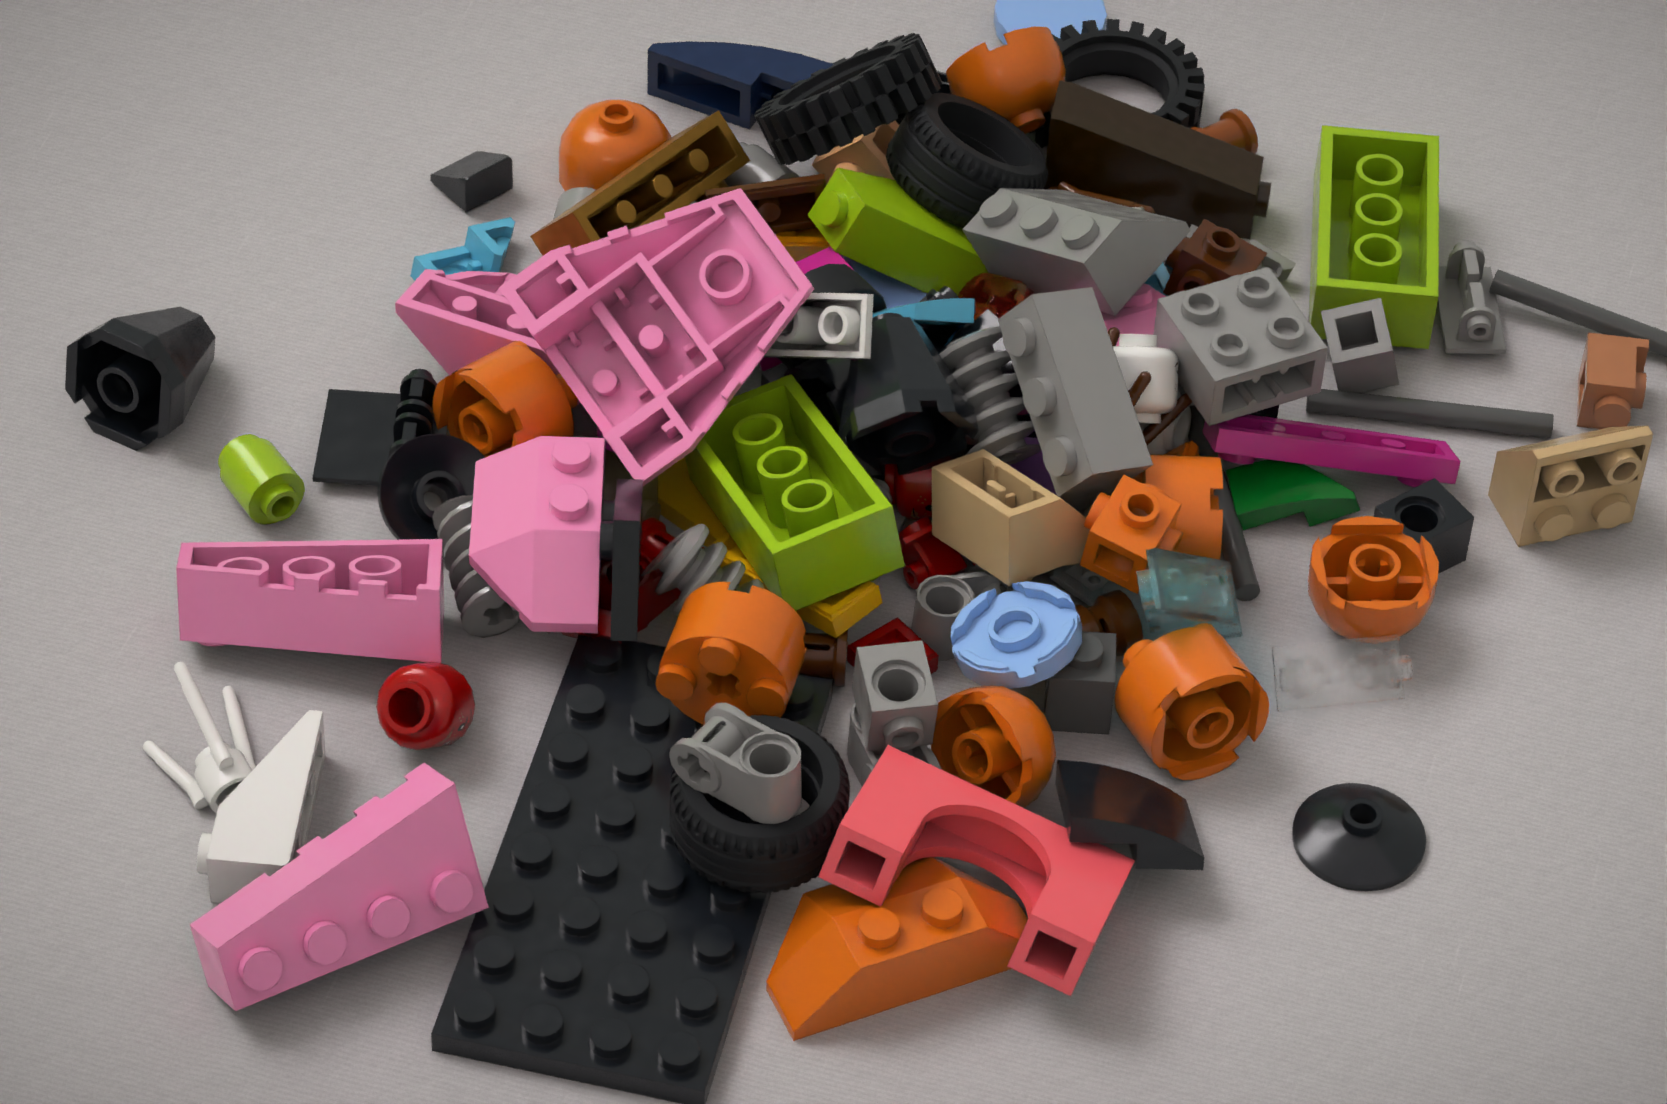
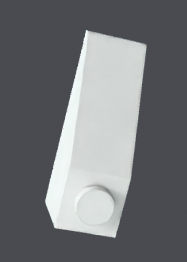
M309 710L218 806L212 833L203 832L201 834L197 853V871L201 874H208L210 902L222 903L265 873L271 876L299 856L296 850L307 842L326 755L323 711Z

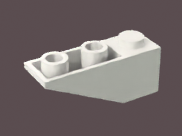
M811 293L764 357L871 359L874 294Z

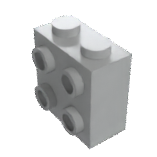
M1269 267L1241 275H1234L1221 281L1180 291L1157 300L1153 334L1157 335V347L1170 349L1177 355L1178 382L1209 426L1321 392L1328 347Z

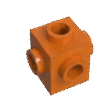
M1123 475L1111 496L1100 492L1086 517L1084 527L1090 529L1080 566L1138 594L1155 564L1157 563L1166 568L1180 544L1183 532L1174 527L1182 503L1168 497L1162 489L1155 485L1140 483Z

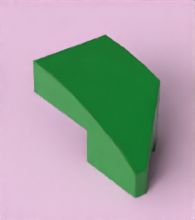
M1267 459L1226 470L1236 514L1243 531L1300 512H1304L1307 522L1311 527L1361 511L1353 491L1304 464Z

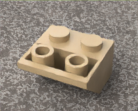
M1649 426L1609 427L1497 451L1488 496L1517 546L1521 547L1543 541H1555L1570 535L1602 528L1610 529L1620 524L1632 522L1653 433Z
M985 449L932 467V535L1001 582L1010 586L1012 583L1031 581L1037 575L1065 565H1075L1081 562L1090 529L1084 527L1086 517L1063 499Z

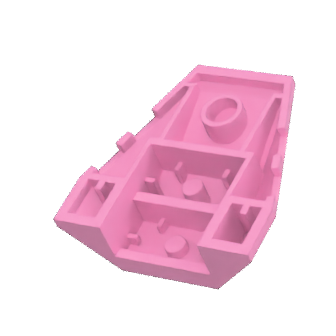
M741 188L664 213L665 218L632 229L624 226L607 232L608 237L575 248L566 245L551 250L499 287V290L528 331L547 354L603 433V437L632 478L643 480V486L695 449L814 290L813 285Z

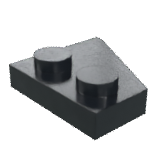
M617 479L615 500H603L600 526V560L612 561L611 641H637L643 509V480Z

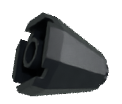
M183 307L112 318L67 346L65 390L74 404L83 399L91 411L84 419L94 433L137 451L155 439L168 435L184 422L214 360L216 337L202 315Z
M884 313L873 317L871 359H851L838 436L868 475H883L881 464H897L898 474L906 475L932 469L933 466L962 457L968 448L965 436L968 435L974 439L979 431L974 407L919 324L910 317H903L897 313Z

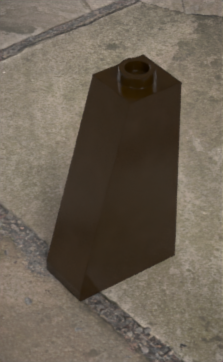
M1059 81L1050 118L1046 158L1048 179L1044 189L1059 186L1064 181L1080 190L1151 206L1154 208V214L1185 221L1189 228L1191 224L1199 227L1202 221L1206 219L1219 227L1231 230L1239 238L1250 239L1254 217L1266 218L1272 183L1261 181L1264 160L1262 156L1075 83Z

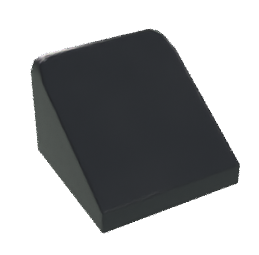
M476 151L431 174L430 179L435 186L462 210L468 212L513 189L512 159L505 154Z

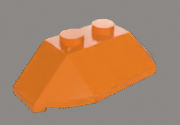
M936 857L918 859L908 864L901 871L881 907L834 884L803 893L767 978L766 990L790 1036L795 1041L1012 969L1007 966L1028 918L1018 901Z

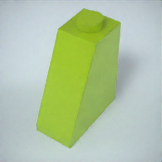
M837 167L807 214L836 253L925 293H928L931 289L939 291L943 286H947L959 298H976L991 276L963 232V228L945 221L911 198L899 186L896 180Z

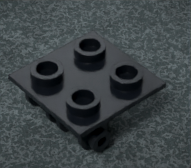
M425 369L412 370L409 375L402 379L400 394L329 389L312 477L313 482L378 486L384 464L402 444L422 435H447V426L438 430L434 419L433 396L437 383L433 379L432 374Z

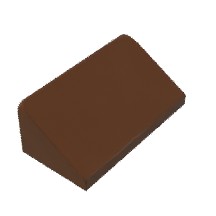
M825 174L708 189L705 190L706 199L741 188L774 234L817 228L807 214L825 188L826 180Z

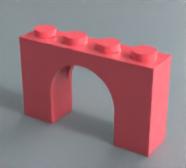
M888 745L840 822L818 877L881 907L901 871L913 861L928 857H946L977 865L1008 884L1020 897L1027 911V923L1007 967L1071 996L1113 911L1135 860L1100 843L1069 842L1067 828Z

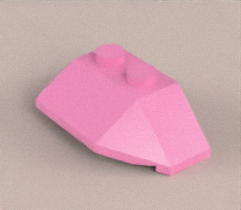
M425 269L395 302L397 315L448 375L513 341L525 343L532 352L545 361L555 375L560 374L499 290L500 286L516 276V274L509 272L464 271L445 275L443 270Z
M539 436L478 460L475 463L469 564L500 598L519 612V618L532 632L598 633L601 571L600 526L604 500L605 438Z

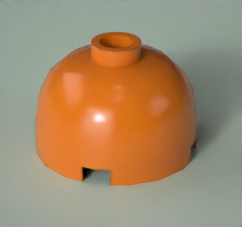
M1033 26L1005 33L1003 35L1007 45L989 51L986 42L957 58L946 71L952 95L966 98L994 111L1025 134L1042 126L1046 122L1044 114L1053 108L1059 81H1065L1066 72L1058 43L1054 40L1050 29L1047 27Z
M605 100L590 104L575 114L561 135L559 145V182L565 191L579 187H590L597 190L672 138L671 134L658 115L642 104L627 100Z
M1373 516L1343 519L1332 525L1331 534L1324 537L1321 541L1318 537L1313 544L1309 565L1308 594L1320 619L1336 634L1352 641L1371 644L1394 641L1418 626L1433 602L1439 570V560L1432 545L1423 536H1421L1419 544L1412 537L1403 534L1404 524L1393 519Z
M979 686L955 693L938 702L931 750L936 756L941 770L1023 808L1039 797L1053 774L1056 749L1054 735L1044 713L1030 698L1004 686Z

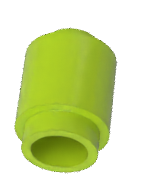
M244 434L231 440L222 449L218 458L221 481L253 521L264 525L283 521L294 514L304 496V482L269 440L259 438L253 434Z

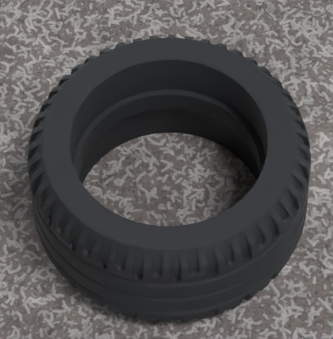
M935 93L927 101L918 103V107L905 115L889 142L886 152L890 172L899 186L924 208L960 228H964L979 212L984 201L993 196L1000 188L1044 189L1048 179V169L1042 152L1024 132L994 111L976 102L952 94Z
M751 715L749 716L750 718L777 732L789 735L798 743L801 749L802 799L810 807L801 814L777 824H751L737 821L716 810L709 803L714 796L693 789L678 776L673 768L670 779V828L674 843L685 862L691 865L694 871H698L699 875L707 877L710 882H717L719 886H726L731 890H740V892H779V890H789L791 887L801 886V883H807L811 878L819 876L839 824L849 809L850 783L846 767L838 751L834 749L831 743L827 742L825 737L820 736L817 731L810 730V727L787 718Z

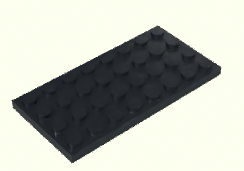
M578 635L484 889L489 908L477 912L474 916L431 1033L432 1051L681 1104H706L772 892H740V890H731L726 886H719L717 882L712 883L707 877L699 875L698 871H694L691 865L685 862L674 843L669 821L670 779L673 770L669 753L671 747L681 738H691L703 724L685 715L669 699L657 691L655 685L656 677L666 647L638 641H622L620 644L618 641H611L606 638H591ZM799 674L787 708L781 718L799 722L801 725H806L810 727V730H815L821 735L832 700L833 680ZM715 797L709 801L716 810L732 819L751 824H763L752 820L745 813Z

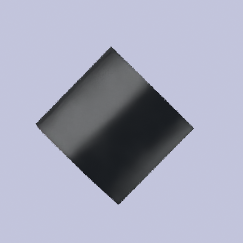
M1057 760L1055 785L1069 842L1129 844L1132 858L1135 860V869L1203 870L1204 855L1185 798L1151 779L1126 770L1082 761Z

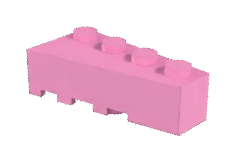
M443 539L181 543L176 567L181 641L198 642L201 645L212 647L238 645L421 662H442L444 627Z
M425 762L404 776L406 779L404 784L382 799L377 796L373 797L353 811L356 817L324 839L319 836L315 837L296 850L299 856L271 876L265 873L191 923L190 928L208 987L234 1011H238L489 908L454 782Z

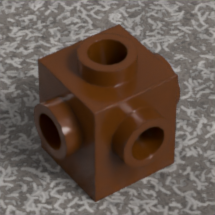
M1204 219L1191 238L1185 237L1166 258L1164 266L1171 269L1172 273L1163 293L1169 296L1180 291L1221 281L1234 275L1258 270L1261 268L1267 252L1239 238L1231 230L1219 227Z

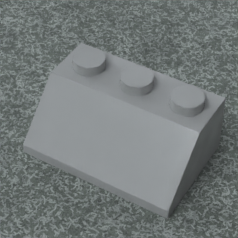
M1000 188L993 196L984 201L979 212L962 229L994 281L1038 294L1093 287L1100 311L1114 316L1191 231L1185 221L1066 190Z
M1093 287L1032 294L997 319L1003 334L1005 349L1010 355L1022 391L1024 406L1030 415L1043 453L1045 468L1050 474L1058 497L1077 511H1083L1094 503L1100 492L1108 495L1114 491L1123 475L1134 478L1153 465Z

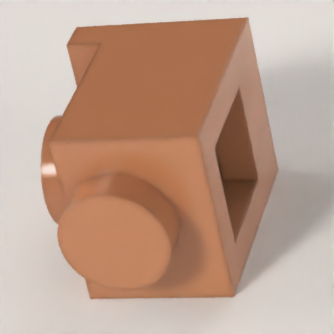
M1588 332L1578 375V427L1595 429L1625 427L1631 420V408L1642 409L1647 375L1643 371L1649 350L1648 339Z

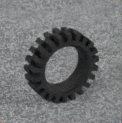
M1107 19L1106 30H1098L1095 20L1083 21L1082 34H1079L1071 24L1061 28L1060 39L1053 35L1061 50L1066 68L1065 81L1073 82L1088 76L1098 75L1124 76L1141 81L1155 88L1165 100L1162 107L1152 114L1188 128H1199L1205 89L1204 72L1202 68H1197L1198 59L1193 52L1184 54L1185 44L1177 38L1165 45L1167 32L1155 28L1147 37L1143 35L1144 24L1134 21L1131 23L1129 32L1120 31V19ZM1052 109L1044 114L1046 122L1039 128L1029 132H1036L1035 142L1041 148L1048 146Z
M910 33L907 36L901 35L889 42L888 40L880 42L870 50L868 48L860 50L853 57L848 59L844 57L834 62L833 66L812 73V77L796 82L790 86L791 89L782 91L775 95L773 100L765 102L761 109L755 112L754 116L778 164L791 165L798 160L803 162L816 154L818 156L826 154L835 146L843 147L852 143L854 138L862 134L866 136L876 131L875 128L882 124H890L898 119L897 115L912 111L918 107V103L927 101L932 97L933 93L938 92L943 82L921 36L915 33Z

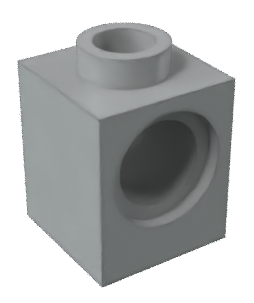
M923 641L857 647L852 691L866 750H885L890 745L898 750L906 751L920 745L932 744L938 701Z

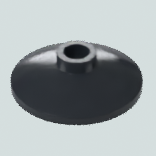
M445 434L418 436L396 449L384 464L379 477L377 492L382 518L397 540L438 539V531L434 527L432 518L435 511L430 510L424 502L425 492L435 493L440 498L441 504L462 495H473L475 463L485 458V456L468 442Z
M1361 783L1332 785L1313 793L1298 808L1292 827L1293 846L1302 863L1322 880L1332 885L1355 891L1383 890L1405 881L1419 867L1426 847V834L1422 821L1407 802L1385 789Z

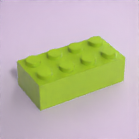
M1322 125L1313 181L1309 323L1321 339L1327 340L1321 311L1381 298L1392 346L1429 349L1439 297V136Z
M792 374L733 397L695 449L685 456L690 480L770 592L785 600L795 611L867 581H874L884 574L905 566L892 504Z

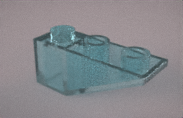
M1158 548L1146 550L1149 569L1139 570L1136 573L1142 608L1145 611L1150 633L1162 632V635L1178 629L1193 627L1200 623H1208L1224 639L1243 636L1229 561Z

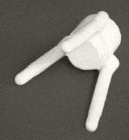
M177 662L174 665V671L209 747L201 751L195 760V779L153 741L144 742L143 750L187 792L196 809H203L209 805L217 813L218 806L256 765L253 760L235 689L228 685L222 690L235 745L234 749L229 744L223 742L187 665L184 662Z

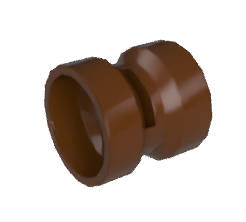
M1113 590L1097 596L1093 605L1089 607H1084L1080 604L1075 605L1081 619L1082 631L1116 634V656H1123L1133 644L1143 640L1142 624L1138 612L1129 597L1121 590Z

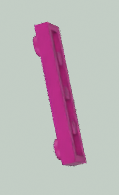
M1247 414L1211 426L1205 421L1203 427V434L1214 452H1218L1220 458L1237 464H1253L1255 458L1396 476L1399 482L1417 487L1434 478L1440 483L1455 484L1461 462L1446 441Z

